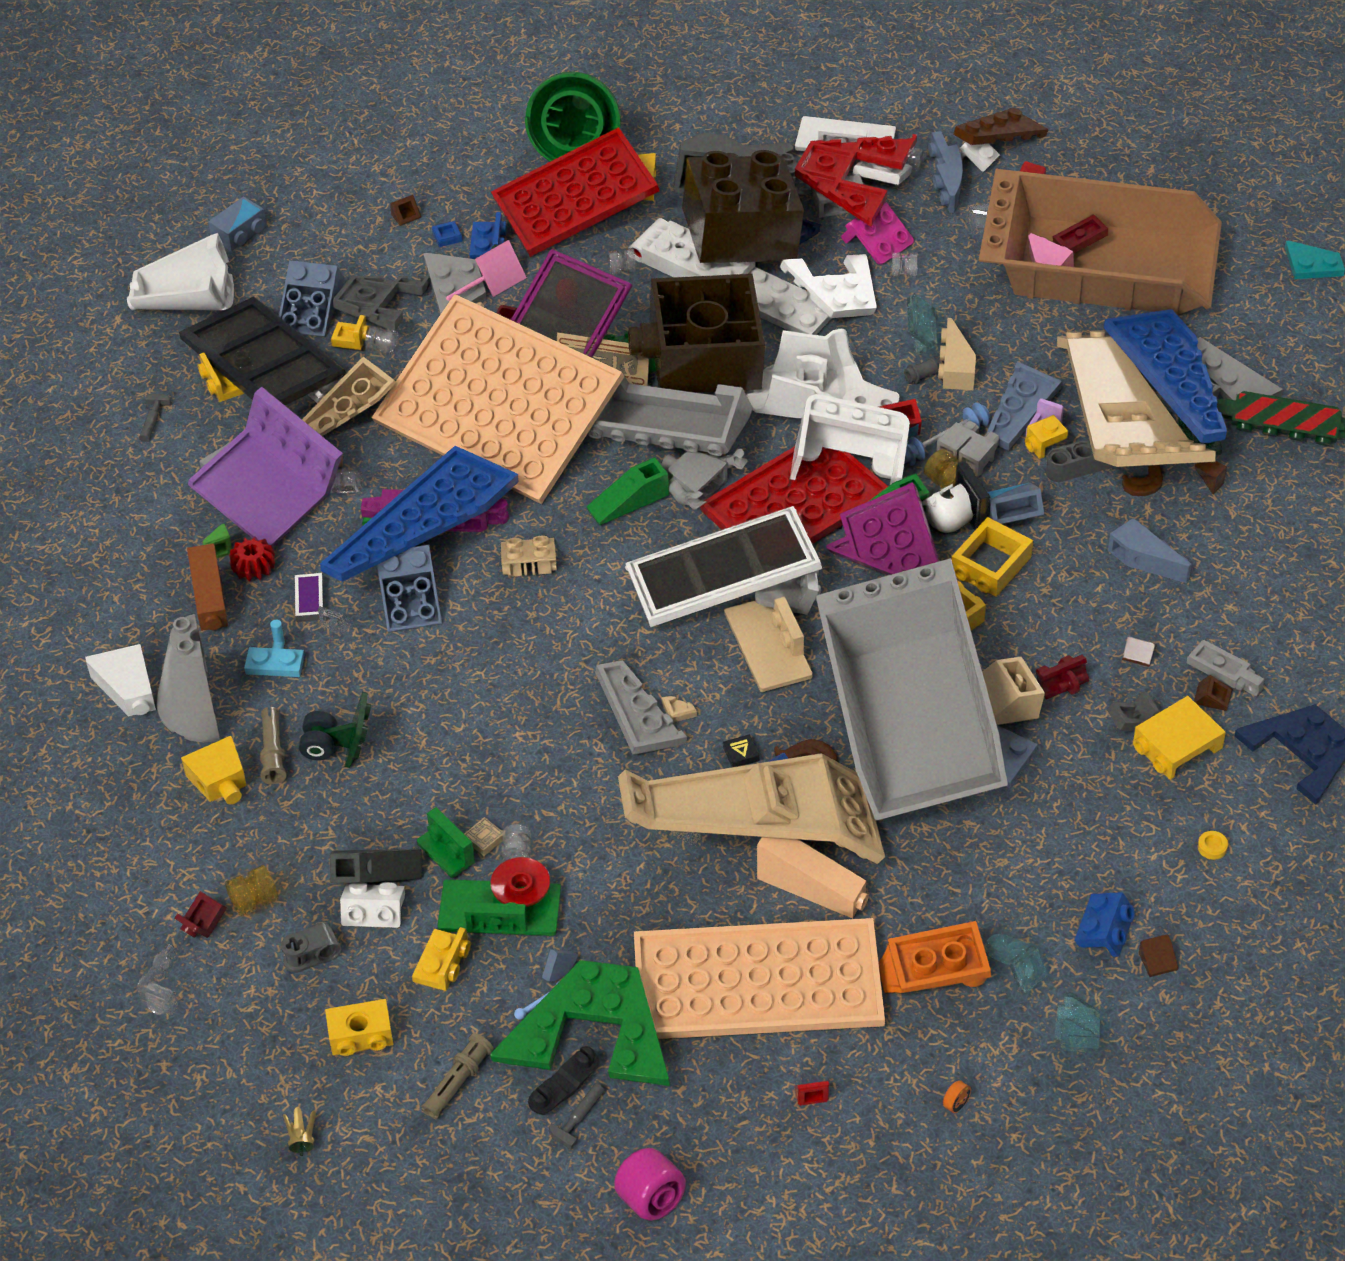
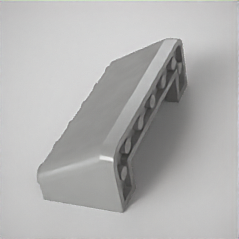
M624 376L587 435L597 439L607 437L618 442L628 440L635 441L644 446L655 444L666 449L676 447L683 448L692 453L703 451L714 456H721L728 453L749 420L753 407L741 387L718 384L715 395L629 384Z

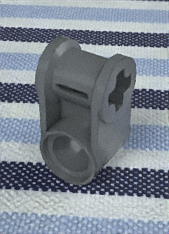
M324 922L317 923L297 933L289 934L281 942V949L285 954L283 959L284 967L288 971L295 973L332 961L342 951L331 926ZM298 957H300L301 960L300 964H298Z

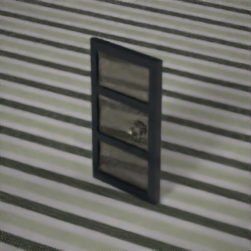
M251 297L179 332L180 339L196 353H205L210 364L252 400L254 393L263 387L283 405H287L344 377L346 374L345 369L255 297Z

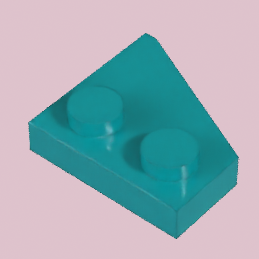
M1286 241L1285 250L1294 279L1344 276L1345 268L1340 253L1293 241Z

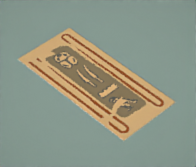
M557 332V342L582 354L591 338ZM597 339L594 340L593 344L591 345L590 349L588 350V352H587V354H586L587 356H588V354L590 353V351H591V349H592V347H593V345L595 344V342H596ZM603 339L592 358L622 371L629 384L647 386L649 359H642L641 354L639 356L630 355L628 343Z

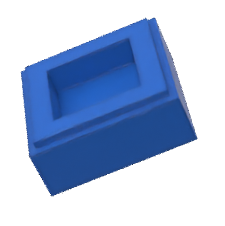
M455 221L432 227V233L439 247L463 242L462 235Z

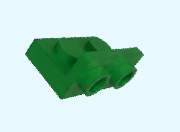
M435 807L427 813L428 832L417 839V845L451 878H454L475 863L473 843Z

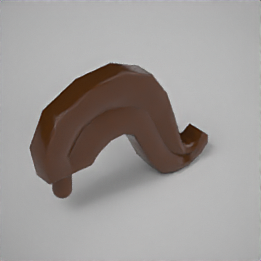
M1148 465L1147 477L1128 478L1127 475H1123L1122 486L1124 491L1132 496H1148L1156 493L1162 487L1163 475L1160 465Z
M804 740L786 750H781L778 746L774 747L775 756L785 753L788 759L822 753L837 761V755L832 747L821 740Z

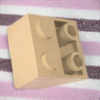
M1022 657L996 660L982 671L996 725L1039 718L1045 692Z

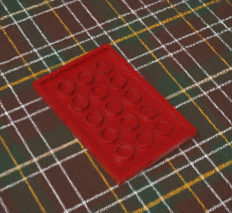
M618 127L491 191V194L526 252L531 257L648 198L660 190L658 184Z
M794 446L704 500L707 502L700 506V510L721 530L794 506L813 544L843 525L840 517L841 513L868 502L888 486L850 453L822 447L820 456L816 460H801L796 478L791 480L790 474ZM787 521L748 534V538L762 566L775 568L801 551ZM733 539L740 546L738 539Z

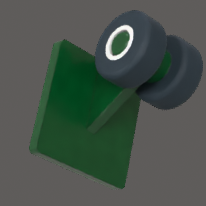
M362 691L352 723L337 726L336 718L328 712L312 711L308 713L303 721L302 729L304 734L300 738V753L311 760H325L332 755L334 745L345 747L347 752L344 767L350 768L353 759L359 758L361 746L367 734L368 726H365L364 720H368L371 710V704L367 703L368 693Z

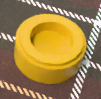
M1207 831L1199 837L1198 851L1203 857L1216 860L1226 854L1228 840L1222 833Z

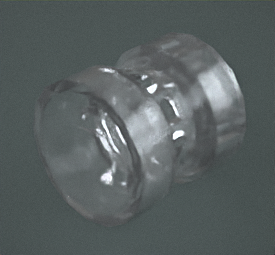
M626 248L623 252H618L617 250L608 251L611 275L619 274L621 271H627L628 273L636 272L633 248Z
M892 252V277H900L901 275L917 277V253L902 255L900 252ZM902 260H904V270H902Z
M371 326L366 335V349L370 351L382 350L384 354L393 355L398 345L397 330L387 329L385 331L381 327Z
M512 824L503 829L502 841L504 845L501 850L502 860L506 861L516 857L530 858L531 849L529 844L531 843L532 832L527 826Z

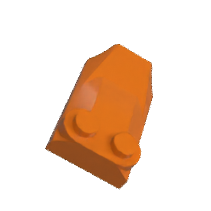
M976 921L888 939L885 953L878 961L884 993H905L959 983L969 987H977L982 985L987 978L991 977V969Z

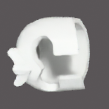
M951 484L921 502L922 505H926L925 513L931 526L943 533L954 532L973 518L969 495L961 484L955 487Z

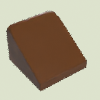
M1209 675L1198 683L1194 702L1197 705L1227 711L1232 688Z
M1168 934L1140 942L1139 955L1149 977L1178 970L1172 942Z

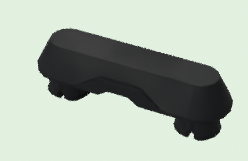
M589 1046L581 1047L580 1051H577L551 1078H548L538 1086L529 1096L528 1105L530 1109L537 1114L544 1115L553 1110L559 1103L570 1098L599 1066V1057Z

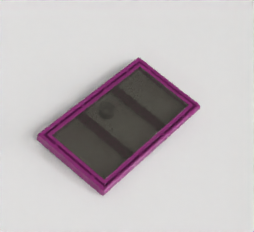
M551 249L511 320L557 341V332L588 337L583 352L585 355L594 340L597 339L588 354L592 358L630 292L632 284Z

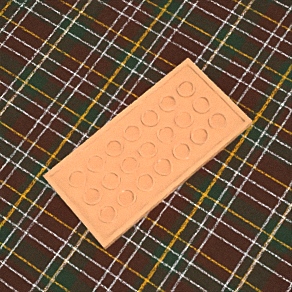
M873 918L634 932L635 963L640 972L658 1039L885 1026Z

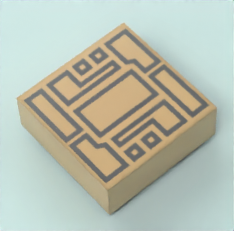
M485 817L464 833L472 841L473 848L483 856L505 840L504 832Z

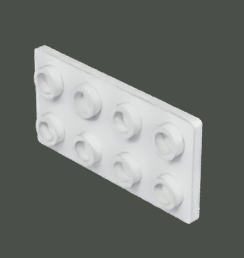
M803 116L795 143V150L805 151L810 141L816 140L830 141L832 139H841V143L857 142L858 138L863 137L883 138L885 136H892V139H894L896 127Z

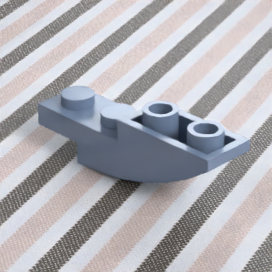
M941 131L932 132L931 143H928V151L930 157L935 158L936 175H933V186L935 190L939 189L941 204L946 205L949 213H954L961 195L963 171L961 154L957 145H947Z

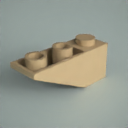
M948 318L947 328H942L941 343H946V346H940V361H944V364L939 363L938 379H943V389L974 390L976 354L953 319Z

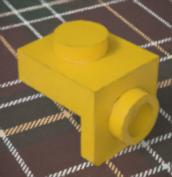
M360 315L357 324L338 322L331 337L332 346L361 350L364 341H368L370 336V326L366 323V316Z
M1054 415L1027 426L1025 445L1029 452H1034L1039 459H1042L1045 456L1046 447L1068 438V430Z

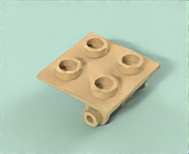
M536 536L531 540L510 538L506 542H501L503 575L508 574V577L522 576L521 563H524V574L527 576L526 563L532 562L533 575H535L534 562H537L538 574H552L551 571L557 570L554 538Z

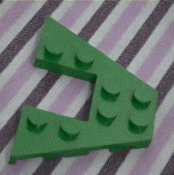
M580 960L490 1054L491 1060L494 1062L551 1070L566 1018L619 1024L621 1028L608 1069L609 1077L670 1086V1080L638 967Z

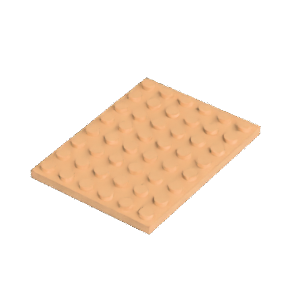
M454 294L396 380V384L390 389L372 416V419L375 423L442 456L451 448L457 446L517 473L519 482L511 490L542 504L620 385L624 375L615 368Z

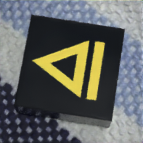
M750 734L723 742V749L732 767L744 766L760 761V755Z

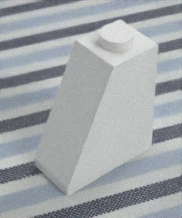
M140 644L85 657L91 679L127 716L144 715L149 711L156 710Z

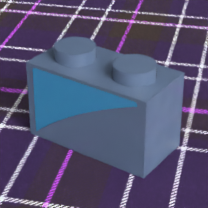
M244 196L208 221L210 234L218 233L223 246L230 251L243 245L249 238L256 233H260L267 226L264 209Z
M1032 483L987 492L990 495L988 517L1000 524L1044 515L1041 488Z

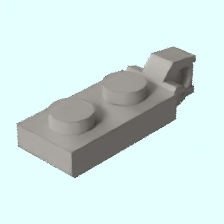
M1202 640L1187 657V664L1208 675H1212L1234 689L1236 688L1240 691L1243 689L1254 696H1258L1263 690L1264 678L1255 674V671L1250 668V663L1205 640Z

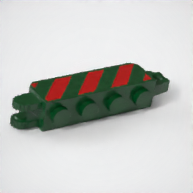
M1247 391L1239 393L1236 400H1224L1223 398L1217 400L1218 412H1221L1223 418L1231 419L1232 425H1236V429L1239 431L1252 432V428L1263 430L1262 434L1277 437L1278 433L1288 434L1289 439L1304 441L1305 438L1315 439L1316 444L1330 446L1331 442L1336 443L1337 440H1345V418L1342 417L1341 410L1335 406Z

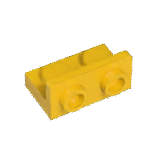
M205 353L199 354L201 361L197 365L202 379L207 378V388L211 395H216L219 402L245 394L210 364ZM230 354L223 356L226 361L237 369Z
M460 927L456 935L434 929L412 975L413 982L447 991L450 982H455L458 978L461 958H466L470 951L471 941L467 938V930Z

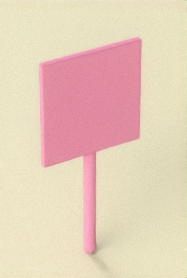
M507 240L477 257L475 261L483 276L446 297V300L450 301L454 294L459 296L483 281H486L492 296L495 297L526 279L527 277L510 241Z

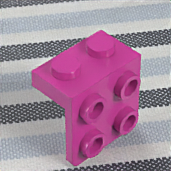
M887 202L883 204L872 226L855 218L845 226L847 231L840 236L845 243H849L858 237L879 265L884 264L914 242L913 237Z

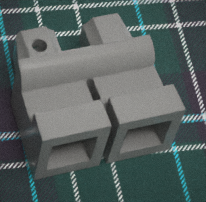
M970 420L963 425L956 422L937 440L936 457L954 467L957 466V463L966 460L977 478H979L986 464L994 460L995 450L999 445V436L991 431L987 432L985 436L980 435L979 427Z

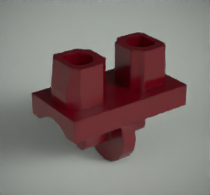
M1068 655L1061 658L1058 665L1049 668L1044 665L1036 669L1037 681L1045 692L1044 698L1046 700L1066 691L1074 695L1080 691V685L1089 682V676L1086 671V657L1079 655L1072 658Z

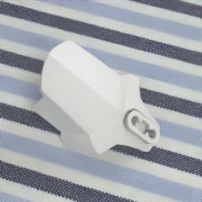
M845 329L833 330L826 336L783 330L775 363L763 370L762 389L748 390L746 393L753 407L752 410L756 413L802 418L806 401L814 394L875 407L899 402V394L897 392L878 387L863 380L851 353Z

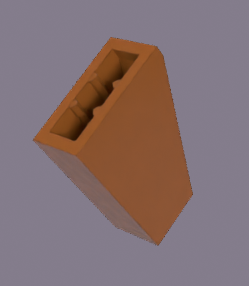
M213 543L189 547L187 552L201 631L227 627L228 620L222 578L215 545Z

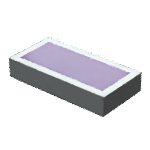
M322 573L295 575L296 622L324 620Z

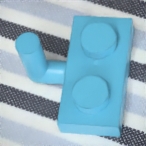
M273 620L270 623L274 641L273 647H249L244 667L245 674L300 677L305 656L304 650L283 649L285 639L281 621Z

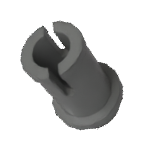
M933 358L916 365L909 364L904 369L905 379L908 383L914 382L917 384L920 379L937 374L938 365Z

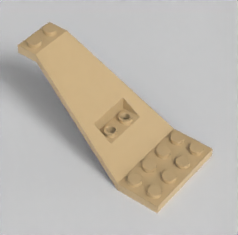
M1070 331L1066 332V336L1057 337V347L1068 350L1095 460L1116 467L1215 462L1216 451L1207 449L1206 444L1194 443L1193 440L1187 438L1135 364L1111 336L1105 335V331H1090V335H1082V332Z
M822 753L650 781L626 769L618 776L625 818L631 823H637L647 829L832 841L839 847H845L855 852L859 857L868 859L876 864L885 858L878 827L857 772Z

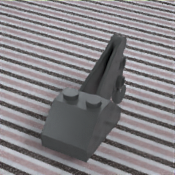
M701 133L680 142L673 190L674 192L684 193L687 157H703L709 151L735 153L738 156H751L758 150L773 151L779 156H784L795 183L798 178L795 177L797 162L792 155L793 146L786 142L744 146L727 135ZM808 186L807 189L796 188L798 196L809 195L812 192V187Z

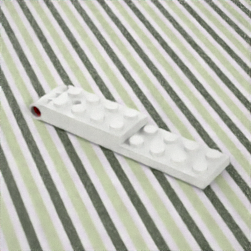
M662 218L657 219L628 247V254L632 259L672 277L753 274L760 318L788 331L817 335L832 319L810 298V292L756 268L755 262L700 263L689 229L671 220L667 222Z

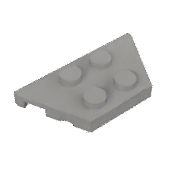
M423 253L440 315L449 303L446 300L447 296L481 277L475 259ZM483 282L459 296L475 304L485 300L486 291Z

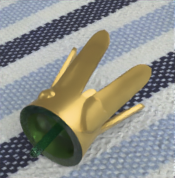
M299 1107L294 1109V1125L293 1122L289 1123L287 1115L283 1114L290 1136L288 1141L289 1150L294 1153H300V1156H303V1152H309L314 1148L312 1133L316 1116L315 1110L310 1114L306 1131L304 1130L302 1111Z

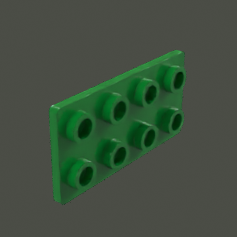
M446 879L443 882L437 925L438 930L458 932L459 928L462 927L467 930V933L555 936L557 933L561 885L550 883L545 897L538 903L526 907L525 904L513 902L503 904L498 901L492 893L491 881Z

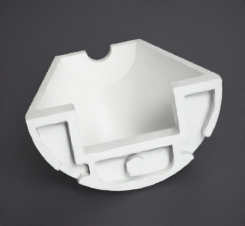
M219 234L210 235L135 270L132 282H130V293L127 297L129 308L131 310H226L230 308L234 300L232 274L228 273L226 263L229 260Z

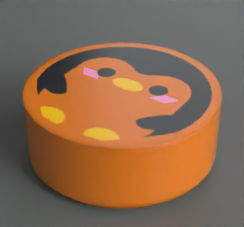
M960 1080L954 1082L944 1096L943 1106L952 1113H958L967 1103L971 1094V1087Z

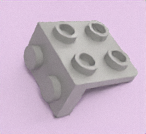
M762 566L765 573L775 570V568ZM819 570L755 591V601L765 607L774 608V599L785 597L792 613L808 615L813 602L817 601L816 595L821 593V586L818 585L817 581Z

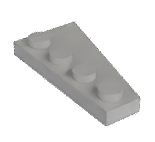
M623 660L596 665L595 673L633 755L686 743L687 736L682 730L678 731L675 728L673 719L659 709L656 699L643 690L642 683Z

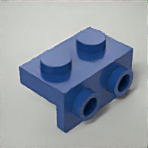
M1123 892L1091 894L1075 937V942L1079 947H1106L1112 957H1119L1122 947L1126 942L1129 927L1135 916L1134 908Z

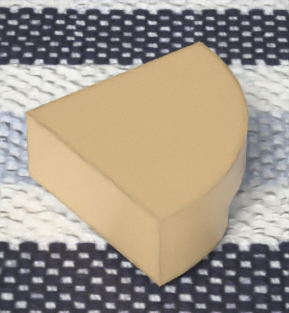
M673 696L662 697L665 712L673 719V723L697 717V711L691 703L677 700Z

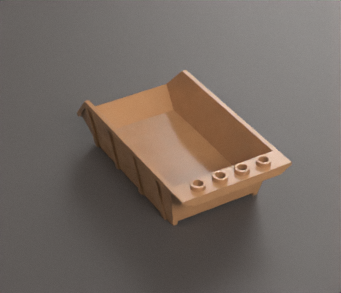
M996 169L979 262L1004 264L1015 295L1027 296V298L1031 299L1037 297L1070 301L1073 304L1087 303L1120 307L1130 311L1131 309L1156 312L1173 309L1179 315L1201 306L1205 309L1211 308L1222 222L1195 191ZM1093 214L1108 228V236L1073 254L1074 267L1034 263L1031 261L1028 239L1031 233L1053 242L1054 235Z

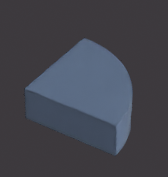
M551 949L542 978L547 981H556L562 978L571 970L578 954L572 951Z

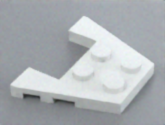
M866 254L847 255L843 263L849 273L845 275L813 277L802 258L786 259L780 265L784 273L789 271L795 277L793 282L797 286L805 287L811 293L810 298L830 318L872 315L877 308Z

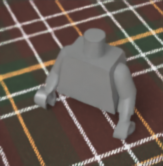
M737 449L733 455L721 457L703 454L698 451L696 453L687 451L679 459L668 454L662 461V467L668 473L669 492L680 505H689L694 510L698 509L707 502L704 500L709 498L727 481L728 468L735 466L738 469H742L748 460L742 458L744 451Z

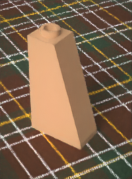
M762 837L757 844V879L852 919L858 909L862 911L865 908L869 898V894L866 893V880L798 839Z

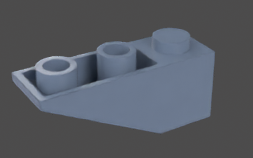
M1134 518L1110 533L1108 551L1126 566L1184 583L1189 581L1192 564Z

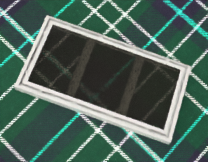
M794 506L625 563V569L629 572L650 627L822 569L821 562Z

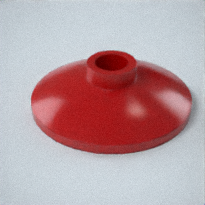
M516 857L504 861L494 870L491 877L492 893L503 904L513 902L525 904L526 907L534 905L545 897L550 887V876L545 866L537 860L527 857Z

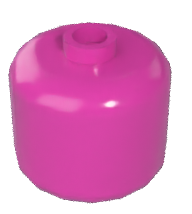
M644 1148L632 1153L620 1165L615 1176L614 1189L618 1196L640 1218L652 1221L668 1215L676 1208L684 1195L686 1179L682 1172L660 1151L653 1148Z

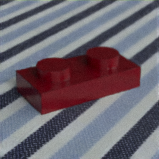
M1093 214L1054 235L1053 243L1067 247L1074 254L1108 236V228Z

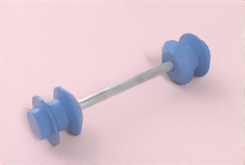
M975 402L972 405V409L969 407L963 409V421L959 424L963 425L970 420L976 423L980 429V424L984 427L989 424L990 413L986 406ZM947 430L923 443L915 437H910L906 446L904 463L913 466L916 463V458L920 461L924 460V447L936 442Z

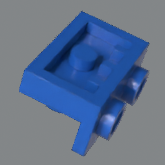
M496 212L495 222H473L470 259H476L505 242V238L502 236H506L507 224L506 221H502L501 212Z

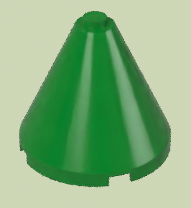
M562 72L547 78L537 86L527 103L525 116L527 135L536 151L550 162L621 126L620 109L613 93L597 78L581 72Z

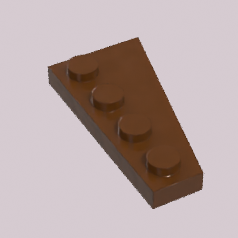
M1009 108L1002 112L957 125L953 135L970 145L995 143L996 139L1005 142L1013 141V137L1021 136L1020 138L1023 140L1031 139L1032 135L1035 134L1037 137L1043 138L1047 136L1048 128L1023 115L1019 109Z

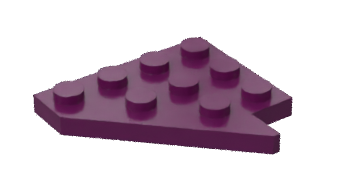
M913 482L841 513L840 517L846 537L826 545L829 552L886 575L939 562L920 496Z

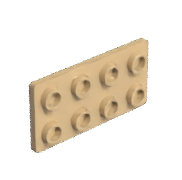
M785 597L774 599V608L765 607L756 601H751L724 610L727 621L760 692L812 678V671L804 656V636Z

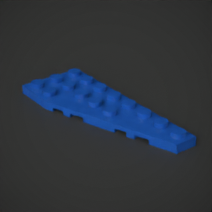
M1173 309L1105 319L1103 328L1201 443L1225 440L1227 429L1222 414L1217 409L1218 401L1212 393L1213 386L1207 367L1202 363V352L1197 347V337Z
M454 446L320 563L321 572L343 582L486 512L519 482L518 474Z

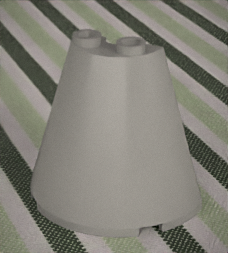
M195 614L179 617L173 622V628L168 641L156 698L158 714L163 724L172 733L176 732L190 741L216 742L220 740L207 681L209 675Z

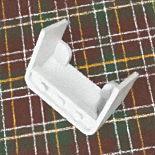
M821 394L811 395L804 407L794 449L790 479L795 480L801 460H816L820 456L822 447L871 457L873 458L872 470L876 475L891 479L890 485L901 480L909 432V419L898 411Z

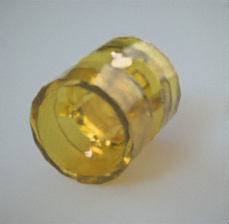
M945 448L939 449L926 462L924 475L933 483L939 485L941 489L951 484L955 487L957 463L962 461H959L949 450Z
M264 865L249 870L245 878L238 875L225 881L228 896L240 917L256 910V904L265 906L279 900L274 881Z

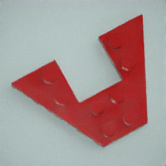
M912 134V138L892 139V136H885L883 138L863 137L858 138L857 142L841 143V139L810 141L795 167V177L867 225L872 226L887 199L888 190L847 181L845 178L856 159L902 170L917 143V135Z

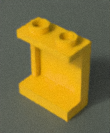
M1186 696L1136 726L1133 745L1140 755H1145L1152 762L1153 767L1158 773H1163L1171 780L1175 777L1176 769L1205 750L1210 749L1213 753H1216L1223 749L1226 732L1189 696Z

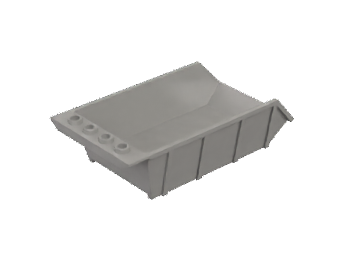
M951 558L816 595L856 772L875 821L1008 785L998 728Z

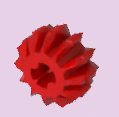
M255 536L252 540H247L244 537L243 543L235 542L234 548L230 550V567L233 573L238 575L239 579L246 576L250 582L256 576L261 580V574L270 575L271 569L275 568L274 549L272 545H268L266 539L258 540Z

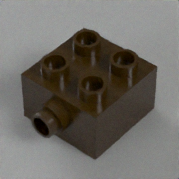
M758 150L751 156H738L735 153L709 151L703 157H687L682 209L700 263L761 262L797 259L804 209L784 156H779L777 153L769 150Z
M753 274L651 278L649 322L640 323V327L628 328V344L630 355L639 356L641 354L642 359L654 358L658 388L693 393L716 392L718 384L741 387L743 390L762 389L765 341Z

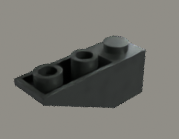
M422 849L336 850L330 853V883L422 879Z

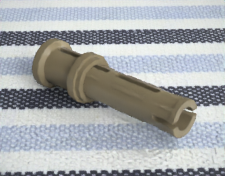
M268 707L261 711L264 747L260 752V761L263 763L261 779L266 784H278L286 779V770L283 768L285 752L280 747L279 710L271 707V716H268Z
M472 1033L468 1038L469 1043L463 1051L454 1056V1065L427 1101L421 1106L422 1111L426 1115L437 1119L467 1077L475 1075L479 1070L478 1065L484 1057L490 1055L494 1050L492 1044L483 1036Z

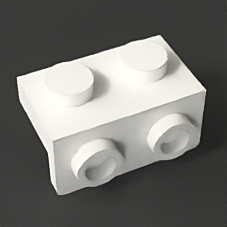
M365 882L346 884L340 898L341 924L343 926L400 927L401 906L405 898V886H397L389 882L380 885H367Z

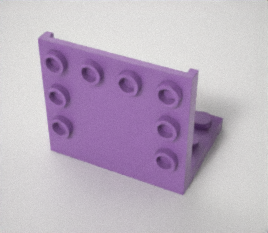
M261 387L254 393L245 430L189 479L188 485L252 539L255 536L258 540L266 539L268 545L274 547L330 494L343 453Z

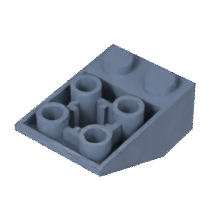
M289 260L279 317L301 335L325 337L336 309L333 306V298L342 288L344 275L339 267L336 265Z
M429 545L412 547L377 565L388 632L442 624Z

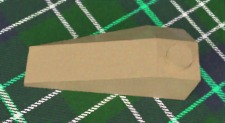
M362 357L302 420L321 436H324L377 403L396 384V381L365 357Z

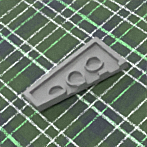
M1197 338V347L1202 352V363L1207 367L1211 382L1221 386L1219 394L1224 399L1236 400L1237 395L1242 391L1276 397L1282 396V388L1203 338Z

